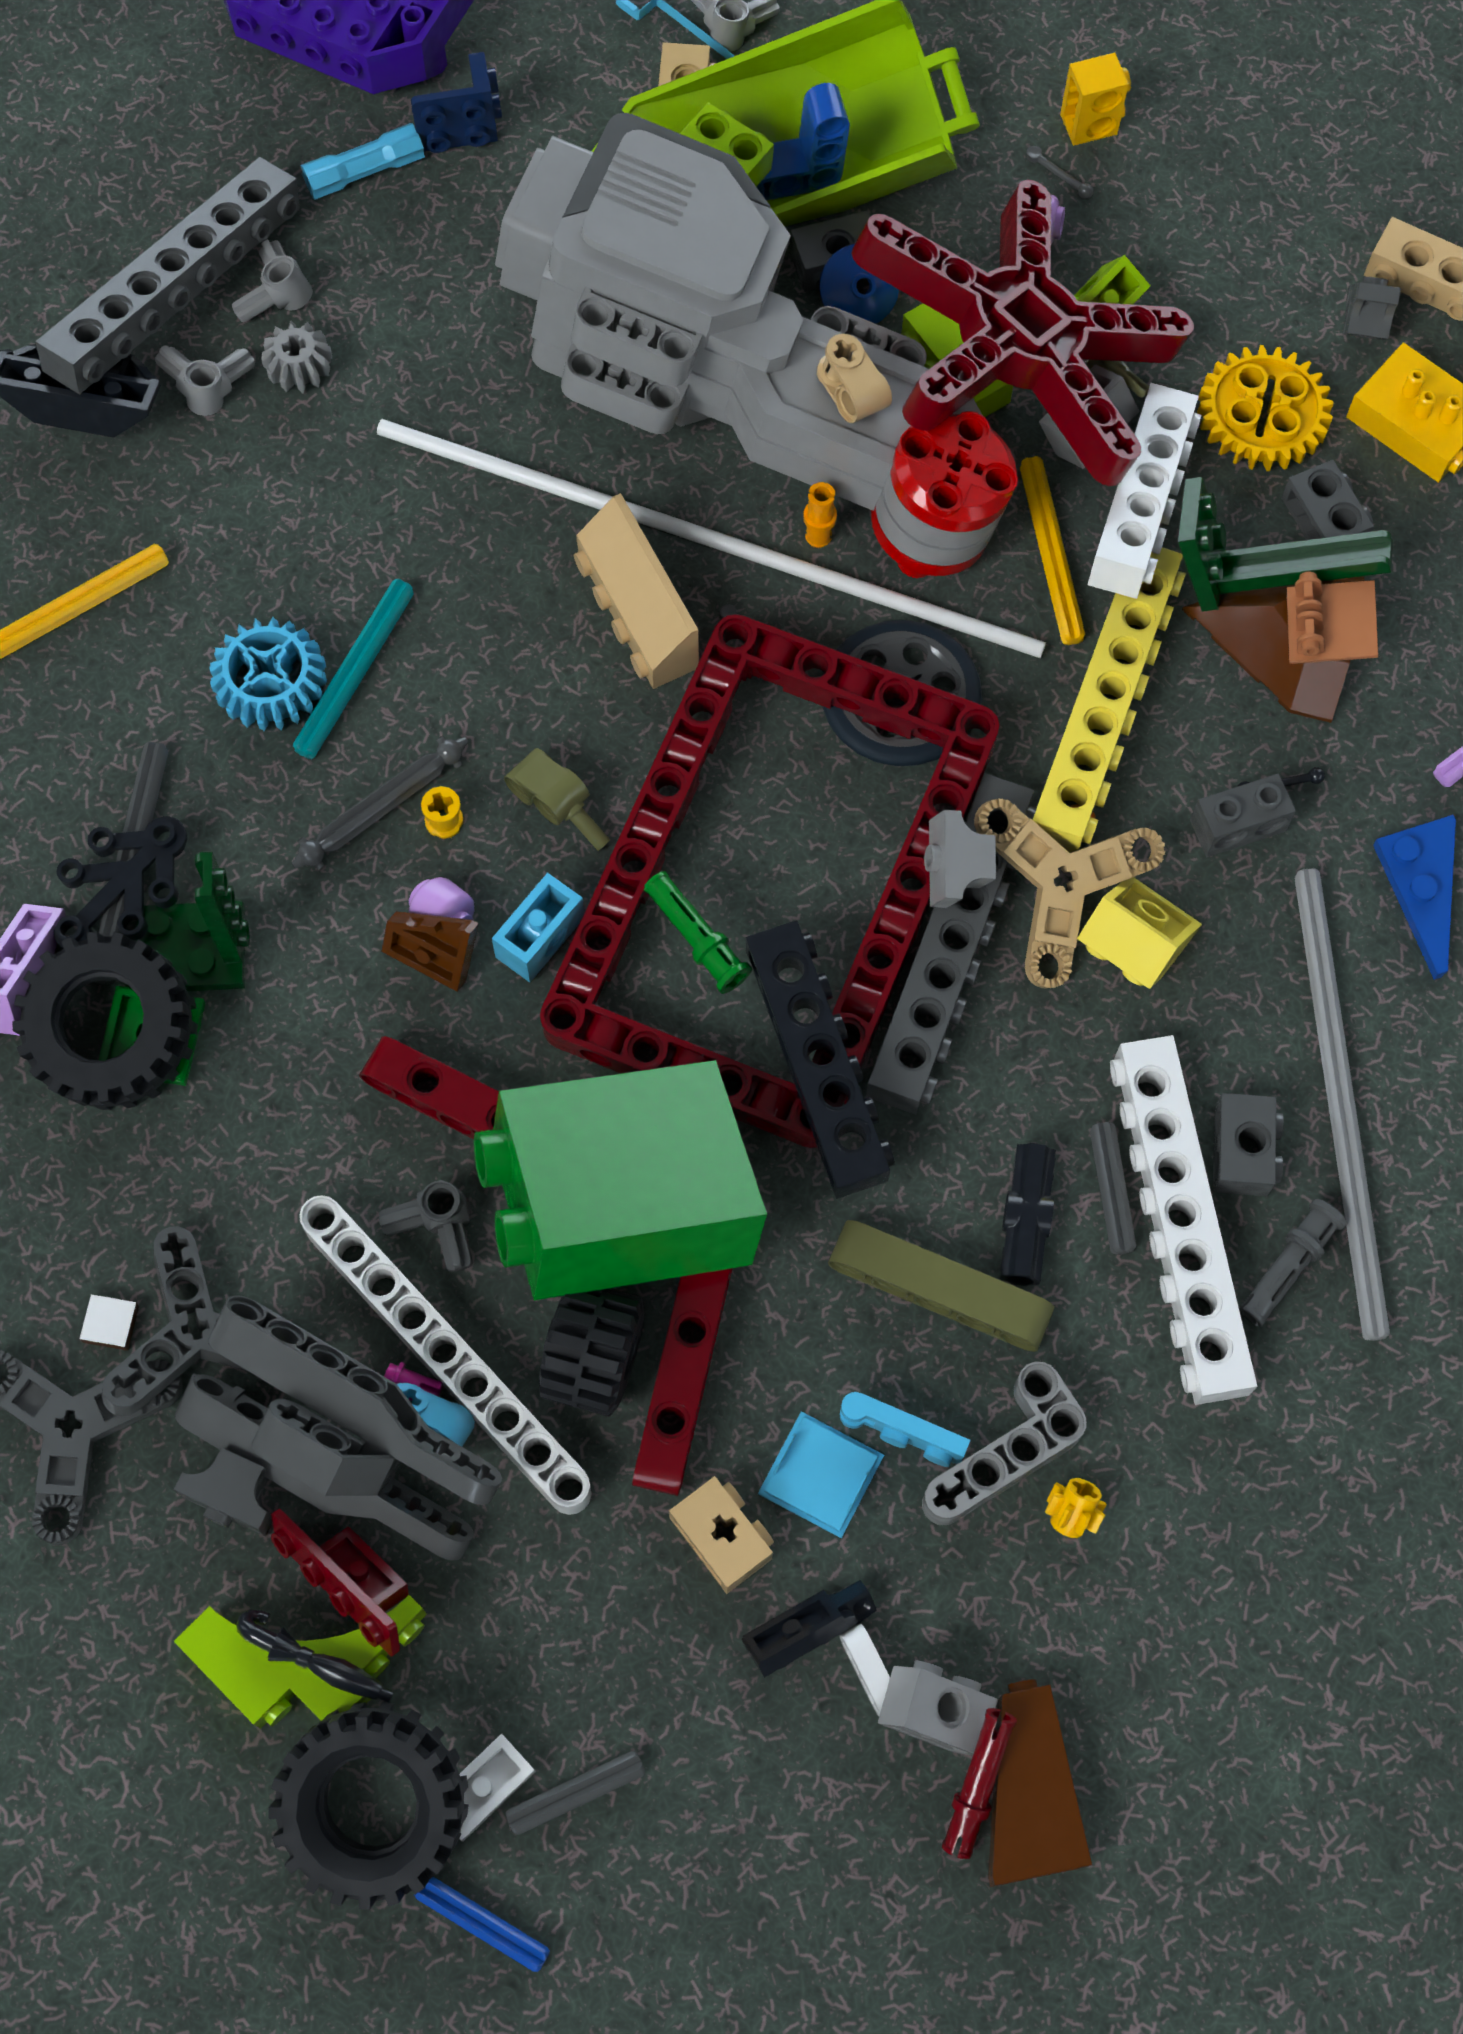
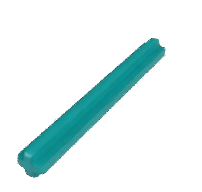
M395 579L391 582L295 739L293 747L299 755L307 759H313L317 755L413 597V587L409 583L401 579Z

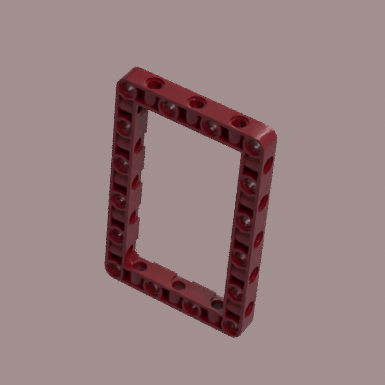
M734 614L721 619L714 628L542 1005L540 1019L544 1036L551 1045L621 1074L716 1060L722 1080L736 1081L742 1087L737 1094L728 1096L736 1120L801 1146L816 1148L817 1145L811 1129L803 1126L800 1121L805 1116V1112L793 1083L595 1005L606 980L611 982L631 937L630 927L640 904L645 905L649 894L644 891V886L649 879L660 872L664 864L667 844L674 829L680 828L699 786V773L708 753L713 755L732 713V700L741 680L746 681L747 678L751 679L752 676L782 686L783 691L829 709L835 706L863 717V722L911 739V736L943 747V752L832 1012V1015H841L847 1034H852L857 1038L859 1043L853 1048H845L848 1057L856 1056L862 1068L930 905V872L925 869L924 855L929 845V820L939 814L934 806L939 803H947L953 806L956 811H961L965 821L994 752L999 721L996 714L986 706L746 616ZM731 639H740L745 644L735 648L728 646L726 642ZM815 668L822 670L825 674L814 678L808 676L805 672ZM895 698L903 701L905 705L900 708H892L885 702ZM702 711L712 715L707 721H697L692 718L694 714ZM974 728L980 729L986 736L976 739L970 737L966 731ZM668 785L679 789L678 793L673 796H663L658 791L660 788ZM634 860L645 864L641 871L635 873L623 869L625 864ZM913 878L920 881L924 887L917 891H910L904 888L901 883L906 879ZM597 937H604L611 941L604 950L598 951L588 947L590 941ZM881 955L888 958L891 965L884 969H877L871 966L868 960L873 956ZM560 1015H570L575 1018L574 1024L568 1029L561 1030L552 1025L553 1021ZM645 1047L653 1048L658 1052L657 1057L647 1063L638 1061L634 1055L638 1050ZM818 1049L813 1056L812 1062L817 1065H826L833 1060V1056L826 1050ZM831 1091L824 1096V1100L832 1107H842L847 1104L848 1097L841 1091Z

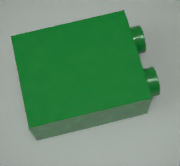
M716 1060L501 1090L498 1094L494 1128L492 1130L478 1131L474 1134V1157L479 1181L483 1188L502 1185L509 1208L497 1210L495 1213V1236L501 1262L505 1268L524 1265L534 1301L564 1296L565 1294L584 1293L753 1264L767 1212Z

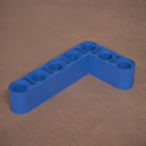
M822 83L809 89L803 100L799 138L773 143L772 169L757 186L765 200L815 192L836 184L841 180L850 123L839 87L835 84Z

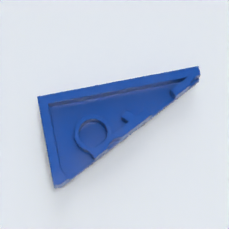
M1454 815L1378 838L1373 844L1434 980L1441 978L1448 972L1456 827Z

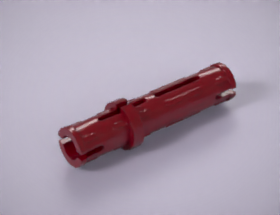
M988 1708L986 1710L985 1719L962 1790L955 1793L951 1804L955 1811L946 1837L942 1842V1849L948 1854L953 1855L958 1838L962 1837L963 1840L957 1858L970 1859L972 1857L981 1822L989 1817L992 1807L988 1801L1013 1728L1017 1723V1719L1006 1712L1000 1729L996 1730L995 1727L1001 1712L1000 1709Z

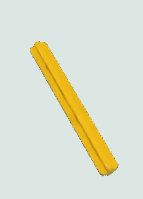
M1039 456L1027 457L1022 460L1020 471L1061 641L1065 645L1079 644L1084 640L1085 630L1044 463Z
M153 544L0 630V659L166 567L169 562L165 552L158 544Z

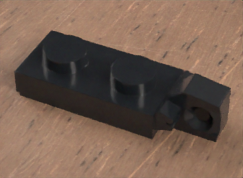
M859 1580L837 1593L827 1595L824 1590L820 1591L743 1635L741 1640L765 1678L820 1645L828 1643L834 1637L847 1631L848 1628L851 1629L855 1624L861 1623L877 1611L870 1592L862 1581Z

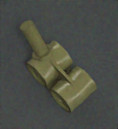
M539 748L531 751L504 776L506 785L515 796L526 805L531 806L534 803L539 812L554 825H559L564 820L570 819L597 851L610 841V838L582 808L585 805L583 802L590 796L586 785L574 772L557 764Z

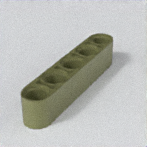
M847 1220L844 1223L828 1261V1265L839 1273L1031 1352L1039 1350L1055 1310L1054 1305L1042 1297L858 1221Z

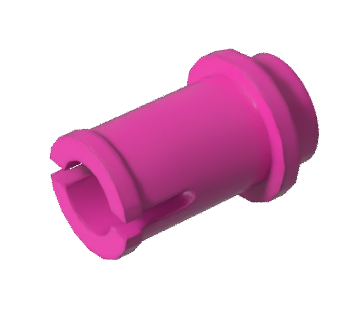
M400 1362L399 1366L393 1363L389 1364L384 1375L385 1378L396 1384L410 1383L417 1385L424 1391L439 1397L443 1387V1383L440 1380L437 1381L406 1369V1363Z

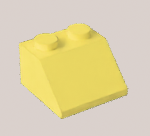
M1132 877L1122 881L1103 896L1077 939L1086 945V949L1094 957L1108 960L1120 968L1125 978L1139 986L1144 985L1151 989L1165 975L1202 924Z

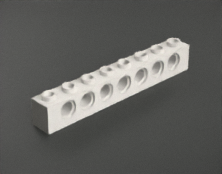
M1174 1036L1122 1043L1115 1055V1060L1110 1061L1111 1078L1114 1086H1121L1125 1102L1120 1103L1121 1121L1124 1129L1131 1128L1134 1145H1130V1160L1134 1172L1141 1171L1145 1188H1140V1203L1144 1215L1151 1214L1154 1231L1150 1232L1149 1235L1150 1247L1153 1257L1155 1259L1161 1258L1165 1275L1160 1276V1290L1164 1302L1171 1303L1175 1320L1170 1321V1333L1174 1347H1182L1185 1365L1180 1367V1375L1185 1393H1192L1195 1405L1249 1396L1256 1389L1257 1382ZM1144 1082L1151 1083L1157 1087L1160 1095L1155 1097L1146 1096L1140 1091L1138 1084ZM1155 1124L1163 1126L1167 1129L1170 1138L1161 1140L1153 1137L1149 1132L1148 1126ZM1162 1167L1174 1169L1178 1173L1180 1181L1176 1183L1166 1182L1159 1175L1158 1169ZM1172 1210L1184 1212L1190 1220V1225L1186 1227L1175 1225L1170 1220L1168 1212ZM1191 1254L1195 1256L1200 1263V1270L1190 1271L1185 1269L1179 1261V1255ZM1195 1297L1204 1299L1210 1306L1211 1314L1207 1316L1196 1314L1190 1307L1189 1299ZM1211 1342L1215 1344L1221 1352V1360L1211 1361L1206 1359L1200 1351V1343Z

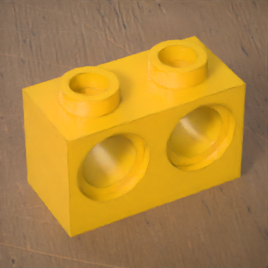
M1115 52L1069 64L1060 115L1073 146L1118 134L1121 118L1125 116L1124 103L1127 92L1131 90V80L1127 68L1121 67Z

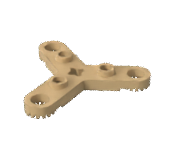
M1000 798L983 803L978 808L974 818L976 832L979 834L995 835L996 852L1037 887L1025 959V972L1030 982L1040 988H1056L1063 985L1069 979V975L1072 972L1074 948L1077 945L1084 896L1153 870L1163 861V855H1165V843L1162 842L1161 835H1158L1155 830L1149 828L1133 829L1069 853L1037 823L1021 812L1015 804ZM993 809L1002 810L1008 818L1007 829L1002 834L992 832L993 830L989 829V824H987V817ZM1138 838L1145 839L1151 847V855L1146 862L1135 860V856H1132V844ZM1059 867L1063 873L1070 872L1072 874L1073 880L1067 883V891L1063 886H1055L1054 878L1059 876ZM1046 953L1053 955L1058 962V971L1051 979L1044 978L1041 972L1038 971L1039 959Z

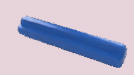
M432 1877L425 1888L414 1895L418 1901L533 1972L541 1970L549 1956L550 1950L548 1947L435 1877Z

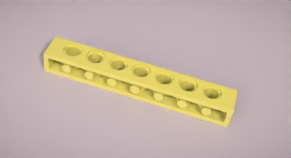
M1163 547L1160 554L1151 552L1150 557L1158 559L1151 584L1142 582L1137 599L1115 593L1033 817V821L1069 853L1079 850L1082 842L1091 844L1099 821L1091 817L1095 806L1104 807L1112 784L1104 781L1107 770L1114 772L1117 770L1124 747L1117 745L1120 734L1126 736L1130 734L1137 711L1129 709L1133 698L1142 700L1150 677L1142 674L1145 663L1154 666L1162 641L1154 639L1158 629L1166 631L1174 607L1166 605L1170 595L1178 597L1186 575L1185 572L1178 571L1183 558L1181 553ZM1142 591H1148L1153 595L1145 594ZM1129 625H1136L1141 629H1134ZM1117 659L1125 660L1130 664H1122ZM1103 694H1111L1117 699H1108ZM1098 729L1104 732L1105 735H1097L1090 730ZM1076 765H1087L1093 771H1083ZM1063 801H1074L1081 807L1072 808Z

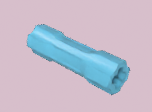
M409 123L385 132L378 139L337 155H325L300 166L306 186L315 200L343 189L350 182L387 168L404 166L424 158L425 155L420 136L416 133L413 123Z

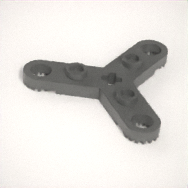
M0 1350V1363L7 1364L9 1368L7 1381L5 1380L3 1385L0 1384V1407L43 1436L35 1489L36 1498L32 1514V1526L35 1533L45 1542L52 1545L67 1544L78 1536L83 1526L94 1442L174 1404L182 1393V1377L180 1375L168 1387V1391L164 1392V1395L155 1396L139 1411L132 1415L119 1416L108 1411L103 1404V1383L72 1397L9 1353ZM160 1359L150 1360L146 1363L150 1369L158 1372L165 1371L172 1366L166 1360ZM137 1368L134 1369L136 1370V1381L129 1387L124 1389L119 1385L115 1386V1398H119L122 1395L127 1396L129 1399L132 1398L133 1386L142 1378ZM70 1414H75V1418L83 1423L81 1429L73 1430L72 1437L67 1438L66 1432L59 1428L60 1422H67ZM57 1507L67 1508L71 1518L69 1519V1525L66 1526L67 1528L63 1529L62 1532H49L45 1525L48 1513Z

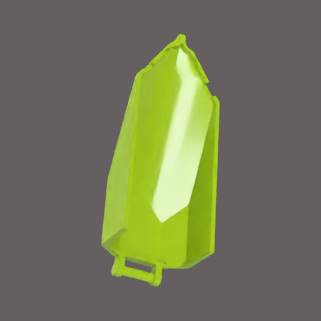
M901 0L872 1L633 96L622 108L624 113L633 114L680 134L709 102L718 109L731 113L737 121L753 131L762 133L770 142L774 143L799 138L803 100L809 89L822 83H832L838 86L850 123L842 178L838 183L815 192L766 200L784 227L849 210L957 169L950 137L971 132L980 126L977 114L971 111L957 63L960 61L957 49L950 47L925 56L911 16ZM938 69H942L956 114V118L946 122L930 73Z

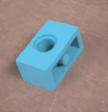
M547 872L492 937L495 958L525 980L531 982L580 924L584 916L583 897Z

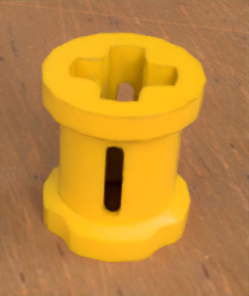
M443 786L434 787L427 791L421 801L426 829L431 835L438 836L441 839L452 838L459 833L460 827L464 822L462 811L460 810L459 796L452 789ZM444 809L447 815L441 816L438 811Z

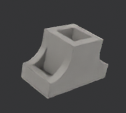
M943 810L929 820V845L925 851L924 865L926 871L930 872V907L948 908L963 899L965 888H981L996 879L995 835L979 834L972 831L965 824L961 811Z

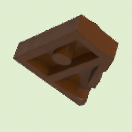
M396 911L387 921L381 952L458 992L467 980L479 923L474 920Z

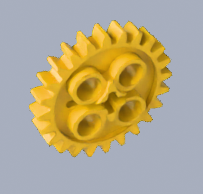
M1260 345L1257 355H1252L1251 351L1244 347L1240 359L1230 352L1225 364L1219 361L1215 363L1213 372L1207 373L1203 387H1201L1198 397L1200 403L1197 413L1203 417L1200 429L1211 430L1207 440L1209 444L1219 441L1222 443L1218 454L1223 455L1231 450L1235 453L1233 463L1237 464L1243 457L1247 458L1248 466L1251 470H1253L1257 461H1263L1266 471L1271 470L1273 461H1278L1283 469H1287L1291 458L1301 464L1306 452L1313 455L1318 444L1324 442L1328 432L1327 429H1329L1333 418L1330 412L1334 402L1327 399L1330 387L1319 386L1323 374L1320 372L1310 375L1308 371L1311 362L1307 361L1299 366L1295 363L1297 359V353L1295 352L1287 359L1282 358L1281 347H1277L1273 355H1267L1264 345ZM1268 379L1274 380V388L1267 410L1268 416L1264 424L1262 437H1257L1255 433L1263 406V397ZM1244 385H1250V386H1252V387H1254V388H1249V387H1246V386H1244ZM1236 419H1242L1247 423L1239 422ZM1276 428H1282L1287 432H1282L1280 430H1277Z

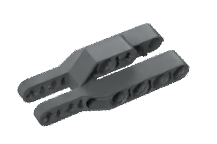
M240 1295L228 1297L208 1339L212 1349L362 1439L358 1440L291 1400L276 1399L271 1401L269 1407L266 1408L244 1395L245 1390L241 1387L235 1386L233 1388L213 1376L204 1374H193L175 1413V1419L179 1425L219 1450L222 1447L263 1466L266 1469L264 1474L266 1478L325 1513L377 1519L441 1558L452 1561L463 1558L474 1536L471 1526L460 1517L393 1477L402 1462L461 1498L474 1504L485 1505L492 1501L502 1481L501 1473L497 1468L429 1428L396 1383L255 1300Z

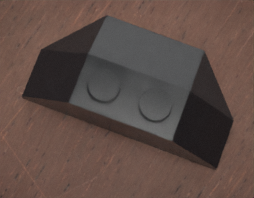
M36 344L27 345L15 351L11 349L0 350V397L33 423L114 438L148 417L161 386L160 380L155 375H152L135 355L129 354L109 369L98 382L90 385L79 395L42 371Z

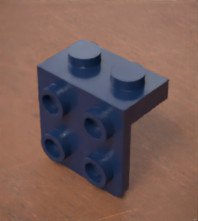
M484 52L468 54L473 87L417 95L411 99L416 133L420 136L424 152L440 153L453 147L467 145L480 147L489 142L498 141L495 119L502 118L499 94H492L499 93L495 67L487 69Z

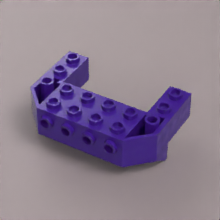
M224 0L235 36L366 92L376 94L424 81L443 73L447 67L445 44L474 0Z

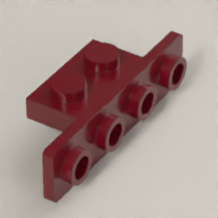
M280 1508L271 1513L274 1528L271 1539L277 1551L284 1558L291 1556L300 1565L301 1572L306 1580L313 1587L320 1585L329 1594L331 1603L339 1614L343 1617L350 1615L359 1624L362 1635L373 1647L380 1645L391 1657L400 1651L397 1625L385 1612L409 1595L407 1583L349 1526L318 1546Z

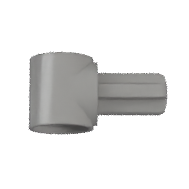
M691 0L705 14L704 23L710 29V37L730 52L742 47L745 37L754 32L756 24L777 15L780 10L777 0H753L748 3L743 0Z
M266 239L261 243L263 247L259 250V255L265 265L260 277L262 285L232 304L233 311L241 322L249 321L273 305H276L279 310L282 308L289 311L297 310L307 304L312 297V286L303 275L297 261L286 255L278 240L269 242Z
M166 345L160 348L159 353L155 357L156 364L176 380V388L186 397L188 408L195 414L203 416L217 413L222 408L223 397L232 390L231 383L255 366V360L246 348L235 350L218 363L204 359L191 362L174 347Z

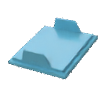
M801 1411L758 1494L842 1538L884 1455Z

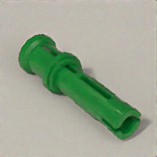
M666 871L657 873L647 881L644 891L650 895L669 921L693 948V960L697 965H704L718 982L716 985L717 990L721 994H725L742 984L751 974L752 967L748 962H741L728 946L729 939L727 936L720 932H714L670 879Z

